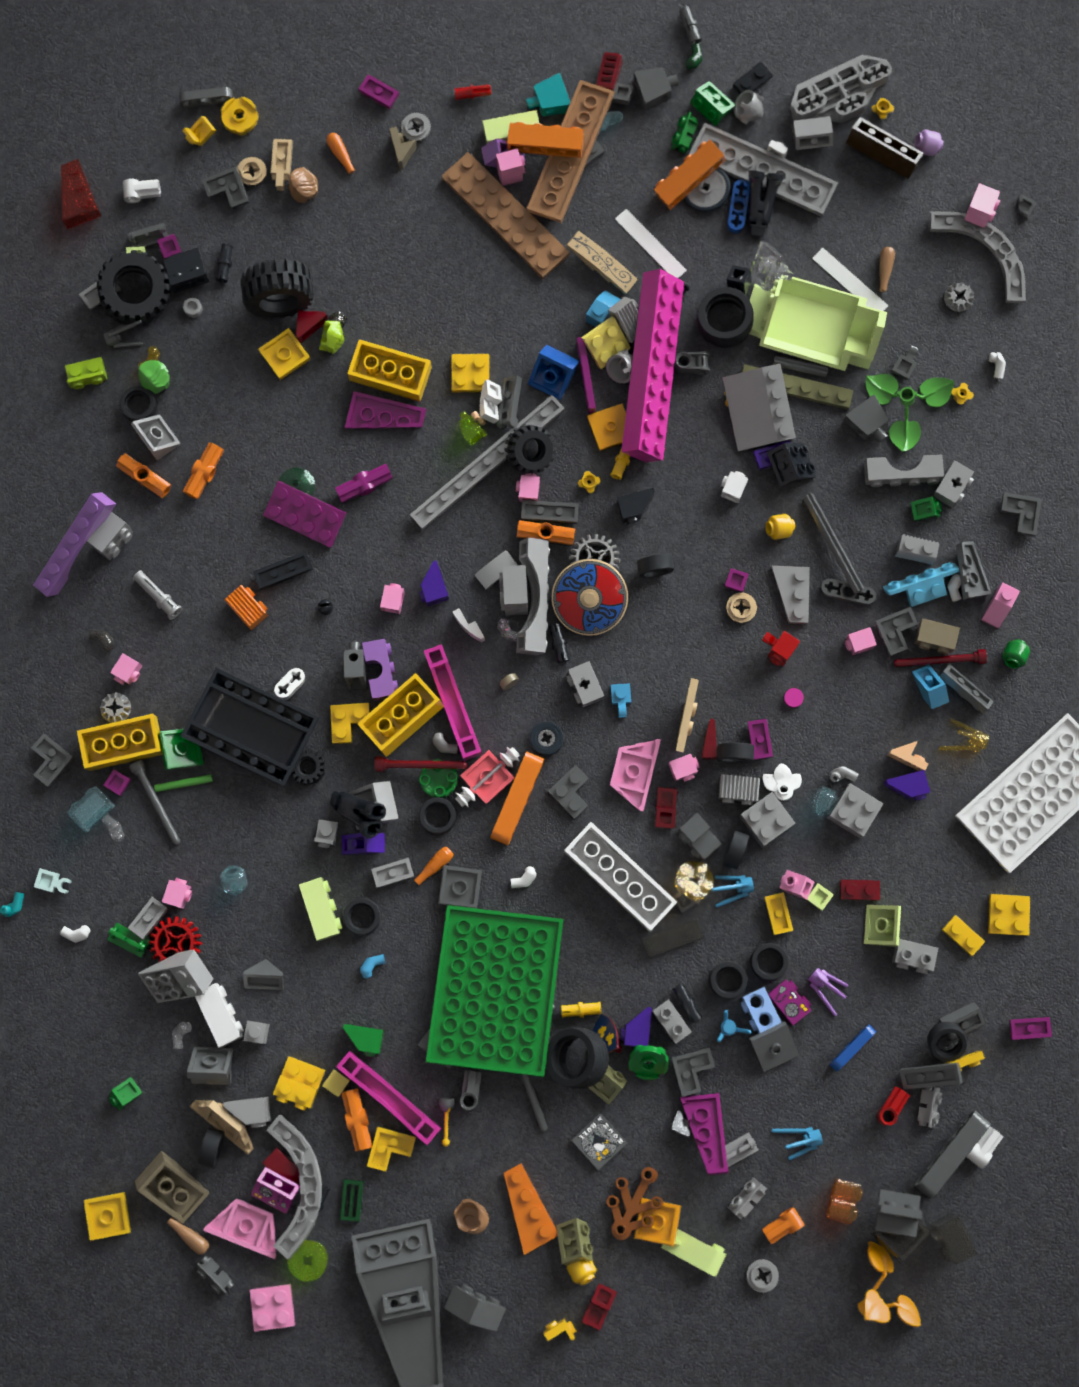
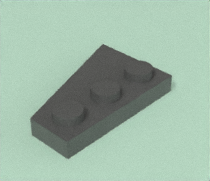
M968 541L957 544L956 549L963 600L991 595L992 592L974 542Z

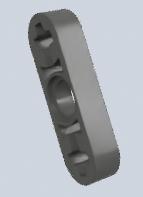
M227 87L185 91L179 94L182 107L223 104L233 98L232 90Z
M835 579L824 580L820 587L821 593L826 597L864 606L871 605L876 598L875 591L866 586H863V591L858 594L864 595L868 592L869 596L872 597L868 601H865L863 596H858V599H855L857 594L854 592L853 596L846 597L843 594V589L846 587L851 588L848 582ZM830 583L832 584V588L837 589L839 585L842 587L839 590V595H837L836 593L838 590H831V592H827V588H825V586H827Z

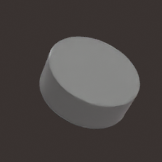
M189 298L184 302L183 310L188 317L195 318L202 313L203 308L198 299Z

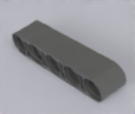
M972 1111L918 1178L914 1186L926 1197L932 1199L988 1130L991 1123L977 1111Z

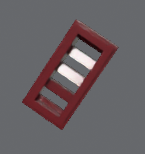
M604 52L596 82L597 86L614 91L623 65L621 54Z
M710 719L708 723L702 760H716L717 758L714 719Z

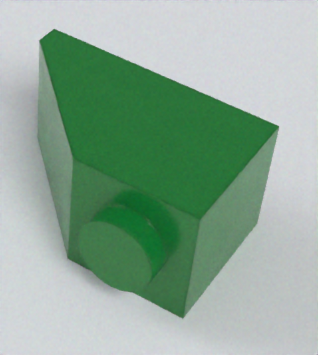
M349 1024L343 1025V1029L357 1049L364 1051V1056L375 1057V1054H380L384 1030Z

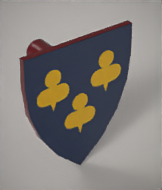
M601 1014L594 1026L593 1032L602 1037L609 1053L612 1051L620 1053L622 1046L619 1045L615 1024L609 1017Z

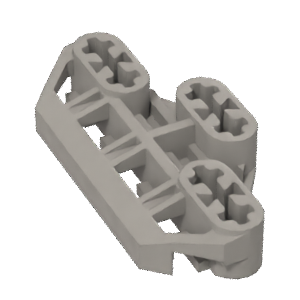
M860 55L798 84L790 106L792 118L795 121L830 116L831 122L844 123L861 115L865 111L876 88L888 82L892 72L891 65L885 59ZM870 61H871V62H874V63H877V64H875V65H872V66L866 68V67H867V63H870ZM852 70L854 71L855 75H853V76H851V77H849V78H847V79H845V80H842L843 78H846V77L850 76V75L852 74V73H851ZM831 81L832 86L827 87V88H825V89H823V90L820 91V89H822V88L828 86V85H829L828 82Z

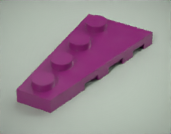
M353 391L345 428H422L427 409Z
M719 1093L680 1097L708 1176L728 1174Z

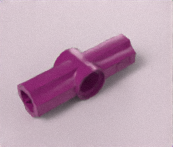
M385 463L369 472L363 471L356 474L352 480L335 487L341 502L344 503L359 495L364 496L373 492L376 487L391 481L393 477Z

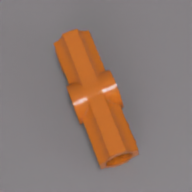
M208 443L200 460L198 459L194 463L191 477L183 493L193 499H199L207 482L209 483L215 475V467L224 452L222 448L214 443Z
M126 453L121 455L117 461L116 467L159 497L163 498L169 493L172 486L170 483ZM142 473H148L145 479H140Z
M519 520L518 538L548 540L549 543L573 546L574 528ZM547 529L551 531V534L545 537L541 535V532Z
M359 1089L342 1092V1099L346 1110V1123L348 1130L351 1131L355 1151L371 1148L368 1118L365 1108L363 1109Z

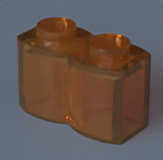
M835 1177L826 1217L850 1225L852 1220L856 1221L858 1209H855L856 1203L861 1200L863 1189H860L861 1185Z

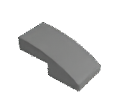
M505 550L479 570L475 576L485 589H489L499 580V572H503L502 566H518V564L508 551Z

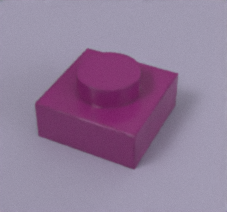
M175 234L156 240L163 258L181 252Z
M731 568L724 587L742 593L749 574Z
M113 769L103 786L122 796L131 779Z

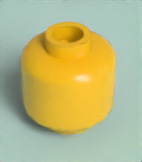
M787 514L773 515L766 522V533L774 540L789 538L795 530V522Z
M580 1260L567 1265V1271L574 1283L585 1285L595 1278L596 1267L592 1261Z

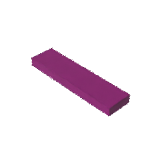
M578 337L576 345L587 411L589 414H593L596 412L586 346L582 337Z

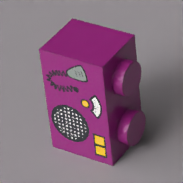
M785 979L767 994L792 1026L812 1010L809 1008L811 1004L806 997H800L796 992L798 990L797 986L791 980L788 982Z
M265 1167L257 1179L251 1195L286 1214L295 1200L300 1185Z

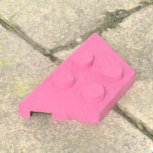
M660 739L619 747L610 786L640 812L644 811Z
M235 1199L204 1228V1231L270 1258L275 1259L277 1256L276 1248L274 1247L276 1243L274 1213L240 1199Z

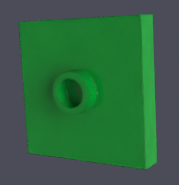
M184 729L160 731L158 733L165 770L202 766L204 764L201 748L181 737Z

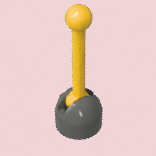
M450 1097L439 1098V1107L445 1112L443 1146L450 1144L448 1139V1114L455 1105V1098Z

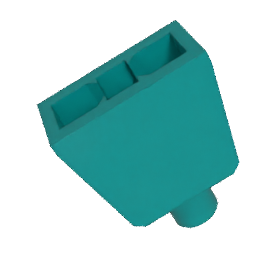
M560 73L534 86V97L526 99L528 109L531 110L539 107L542 116L567 113L571 103Z

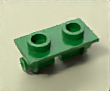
M691 112L679 118L677 126H679L678 130L671 140L673 143L671 150L678 147L680 152L685 153L689 149L692 138L687 136V134L693 136L698 124L697 118L690 117Z
M116 923L114 928L109 930V937L107 939L141 958L149 945V941H151L147 938L143 940L133 931L119 923Z

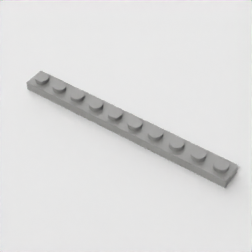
M551 395L521 420L516 427L508 431L414 510L410 517L422 530L425 529L506 460L508 453L504 451V448H507L508 444H505V442L510 439L508 435L514 433L513 430L515 428H520L522 425H533L543 429L564 411V407Z

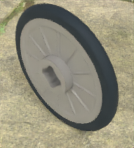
M717 168L684 198L686 203L694 210L701 212L716 210L725 203L729 196V178L724 171ZM704 187H709L708 191L704 190Z

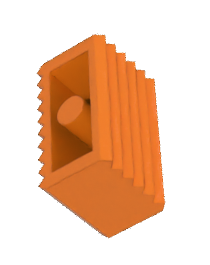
M240 585L224 600L247 627L252 630L268 616L265 612L268 608L261 601L256 602L253 598L255 594L249 587L245 589Z

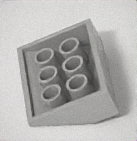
M781 364L722 377L737 451L796 438Z

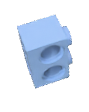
M765 987L741 997L743 1001L740 1004L744 1012H748L751 1017L749 1023L753 1031L757 1030L758 1033H761L781 1023ZM753 996L760 999V1005L757 1008L752 1007L750 1004ZM762 1014L767 1015L769 1018L766 1026H762L759 1023V1017Z

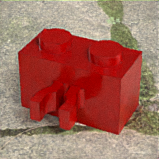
M767 631L762 639L763 642L773 647L768 654L770 662L776 666L781 665L783 667L800 643L798 639L786 631L782 633L779 639Z

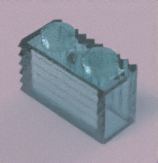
M95 785L85 792L84 797L73 803L67 813L81 829L89 832L115 805Z

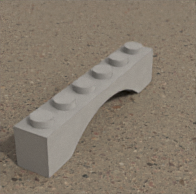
M526 538L520 541L519 560L522 565H526V573L531 587V607L524 626L517 634L516 653L528 655L546 653V631L548 628V622L546 621L548 611L547 593L549 591V585L547 584L549 574L548 556L550 554L548 540Z

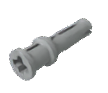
M138 571L133 576V580L156 601L157 607L162 609L170 620L180 614L182 607L180 605L177 606L171 600V596L164 594L143 571Z

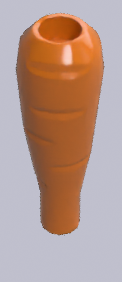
M337 133L329 134L326 138L327 145L346 168L349 174L354 173L355 169L350 162L340 136Z
M448 847L441 848L414 881L420 885L428 877L443 868L453 858L452 851Z

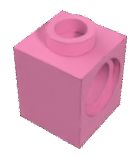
M390 583V586H384L380 605L382 611L396 614L401 613L405 594L404 588H401V585Z
M870 627L848 634L845 640V646L848 651H851L852 655L874 649L877 645Z

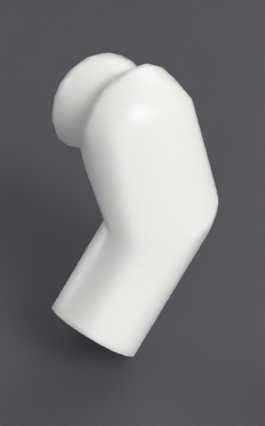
M529 866L525 869V873L521 878H512L511 888L530 886L536 878L535 868Z
M83 925L81 928L73 931L64 926L60 935L72 942H80L88 937L90 928Z

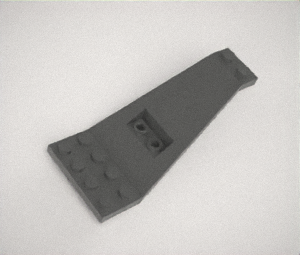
M426 1219L353 1235L352 1243L357 1276L400 1387H444L438 1266L431 1220ZM413 1298L418 1299L416 1303H412L411 1300ZM394 1302L398 1303L396 1307H391Z

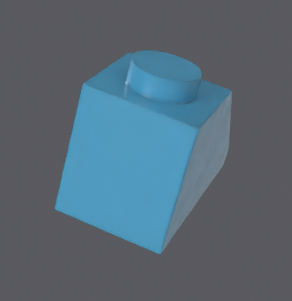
M607 291L602 292L586 313V322L597 327L611 317L607 310L621 299Z
M930 665L912 671L922 697L931 709L949 702L946 684Z

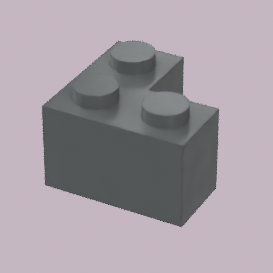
M698 813L679 828L678 838L684 845L688 844L692 848L691 853L697 860L701 858L704 861L721 846V842L709 830L710 826Z
M454 1285L444 1308L471 1325L497 1331L506 1310L505 1307L499 1304L500 1301L491 1296L486 1299V1296L477 1292L474 1294V1289L469 1286L463 1285L458 1287Z

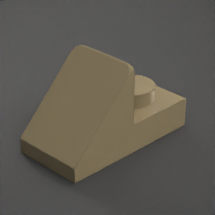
M397 127L389 128L399 169H403L416 150V141L404 142L403 135L398 133Z

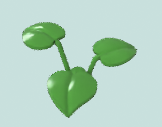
M879 374L866 377L867 392L870 397L875 395L880 405L888 404L892 397H899L900 403L905 406V422L896 421L889 429L890 440L902 452L912 449L918 443L921 436L919 423L916 421L908 422L909 406L914 403L915 397L920 399L926 398V403L931 407H941L950 399L954 387L953 380L947 378L927 379L920 386L922 394L920 395L910 387H905L898 391V382L892 375Z

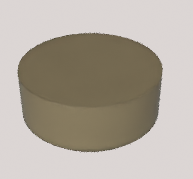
M515 673L509 674L500 681L499 685L503 690H507L519 681V678Z

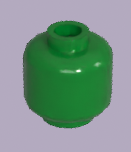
M1023 640L1009 641L1005 646L1002 659L1010 668L1017 669L1023 667L1029 657L1030 648Z

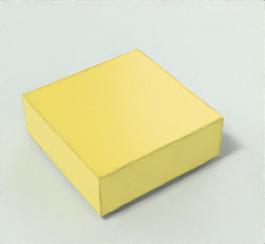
M333 1069L322 1086L339 1097L350 1080Z

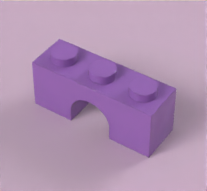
M385 639L364 642L362 645L367 665L379 664L382 666V674L376 679L369 680L372 699L374 702L385 700L398 689L397 680L393 681L392 673H395L394 662L389 660V655H392L390 643L387 644Z

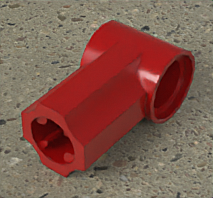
M894 1086L884 1105L877 1112L878 1122L881 1125L895 1124L899 1113L910 1095ZM885 1111L891 1113V1120L889 1122L883 1119Z

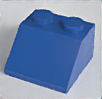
M546 345L537 357L528 385L561 400L574 377L580 361Z

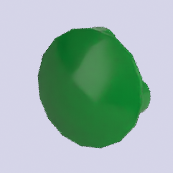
M423 768L419 777V782L425 793L435 798L448 796L454 791L458 781L456 769Z

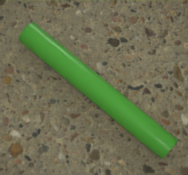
M210 774L154 785L155 792L204 784L213 782V777Z

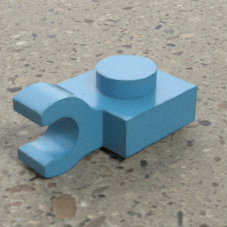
M630 683L611 685L612 705H618L619 718L626 717V704H631Z

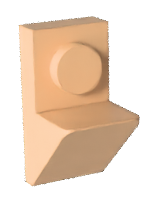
M917 741L892 749L887 755L917 771H925L929 764L925 762L923 757L916 754L914 756L911 755Z

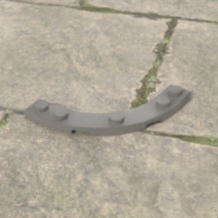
M931 211L930 232L960 233L983 243L995 255L1002 268L1005 280V303H1025V275L1022 263L1019 261L1014 246L1000 230L988 222L986 227L983 228L965 221V213Z
M278 1115L266 1131L286 1148L295 1164H297L300 1174V1205L291 1224L274 1244V1247L286 1259H291L310 1234L317 1219L321 1204L322 1181L319 1165L310 1144L282 1115Z

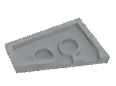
M771 566L788 624H808L810 567Z

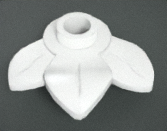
M782 763L776 767L774 775L763 774V783L766 789L774 792L775 796L782 801L790 799L793 791L801 785V775H791L790 769ZM785 788L787 792L783 793L780 789Z

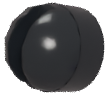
M323 599L318 603V610L323 615H329L333 611V604L330 600ZM330 604V606L320 607L321 605Z

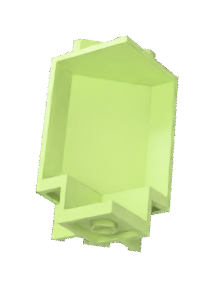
M781 274L779 280L775 279L773 289L757 284L754 285L750 298L754 318L749 334L760 338L759 346L843 371L846 370L848 364L869 370L884 330L887 312L867 307L866 298Z

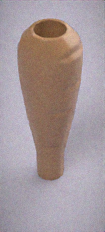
M884 247L880 252V292L887 291V284L894 264L895 251L891 247Z
M173 1217L169 1219L167 1224L177 1232L194 1252L204 1254L208 1250L209 1242L204 1237L182 1225Z

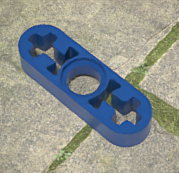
M738 180L733 186L727 224L729 231L732 233H740L745 224L750 185L745 180ZM740 186H743L744 189L742 197H738ZM735 203H742L744 208L740 211L735 210L733 206ZM735 216H739L738 227H734L733 224Z
M870 1024L865 1026L829 1065L836 1072L839 1071L876 1033V1030Z

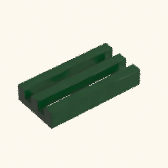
M343 1180L340 1210L341 1221L360 1222L364 1181ZM351 1184L348 1217H346L347 1185ZM355 1185H359L356 1217H352Z

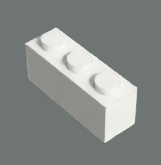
M215 983L208 987L204 995L195 996L218 1047L222 1048L242 1038L244 1030L239 1021L236 1022L233 1016L235 1010L232 1004H228L225 999L227 993L224 987Z

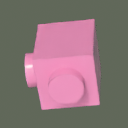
M526 473L521 475L520 481H517L516 492H519V502H522V500L538 501L540 477L536 476V474Z
M122 653L110 673L115 676L114 680L118 683L131 685L132 682H136L139 678V671L142 665Z
M691 754L668 763L675 782L682 779L684 782L694 779V775L698 772L697 769L700 768L696 757L692 758Z
M787 870L781 879L780 888L789 894L807 900L814 881L807 876Z
M176 878L175 881L169 880L162 902L184 909L186 901L189 902L192 895L191 886L186 885L187 881Z

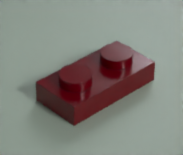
M841 879L840 899L879 901L880 881Z

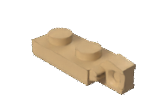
M273 140L271 174L272 180H276L275 186L277 191H284L285 181H289L293 147L292 140Z

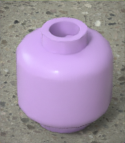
M923 130L916 135L914 147L923 152L924 155L934 156L938 151H941L943 140H941L940 133Z

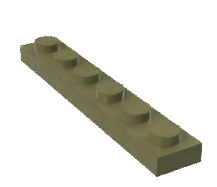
M744 364L742 372L758 369V367ZM783 374L788 396L849 410L854 390Z

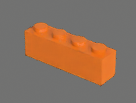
M522 122L510 123L507 140L508 151L518 149L519 153L582 158L584 130L575 126L567 128L559 125L543 126L539 123L533 125Z
M711 139L707 142L704 141L698 146L697 151L693 155L689 154L684 159V163L681 166L673 168L665 180L662 179L656 184L654 189L656 195L671 210L726 161L725 155Z

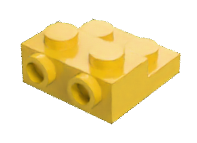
M288 1056L273 1095L277 1096L276 1100L287 1103L288 1100L295 1102L294 1107L302 1110H306L307 1107L312 1108L326 1070Z

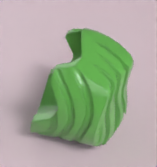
M149 360L140 365L138 377L142 387L151 390L155 394L168 388L170 375L163 363Z

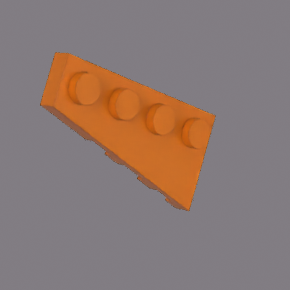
M522 1163L504 1172L525 1255L554 1239L558 1234Z

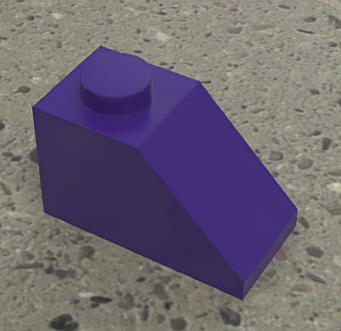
M437 560L432 562L421 583L422 591H419L422 602L426 601L427 606L449 600Z
M924 770L884 781L886 787L907 799L914 798L915 801L925 799L926 795L930 793Z
M361 833L342 835V855L385 853V833H379L377 836L369 839L362 836Z
M652 1007L644 1009L626 1024L625 1029H621L620 1040L624 1041V1045L648 1046Z

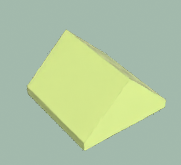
M866 906L864 944L891 947L899 945L901 906Z

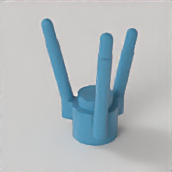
M716 875L715 879L738 881L733 885L712 888L713 892L736 889L737 893L741 892L715 905L717 908L742 897L749 896L748 893L754 892L752 878H745V875Z
M724 1011V1021L720 1025L721 1032L717 1038L718 1042H721L724 1035L730 1036L735 1032L751 1034L750 1030L737 1028L732 1020H728V1011Z
M812 1127L806 1129H772L773 1133H806L803 1135L804 1140L785 1146L786 1149L806 1145L807 1147L789 1156V1160L815 1150L817 1146L823 1145L819 1129L813 1130Z

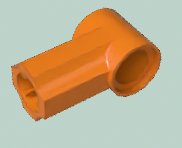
M791 1207L780 1214L778 1219L762 1228V1231L772 1245L788 1233L796 1232L805 1224L795 1208Z

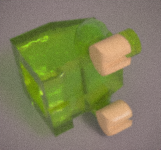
M466 411L459 414L461 417L459 421L460 430L467 442L473 445L487 435L485 430L480 427L485 425L486 421L480 418L476 411L472 412L471 416Z

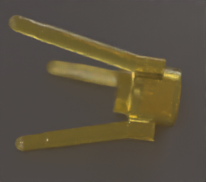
M950 719L951 723L972 732L971 734L958 730V734L970 737V744L973 746L939 747L940 750H973L979 752V749H986L989 735L959 721Z

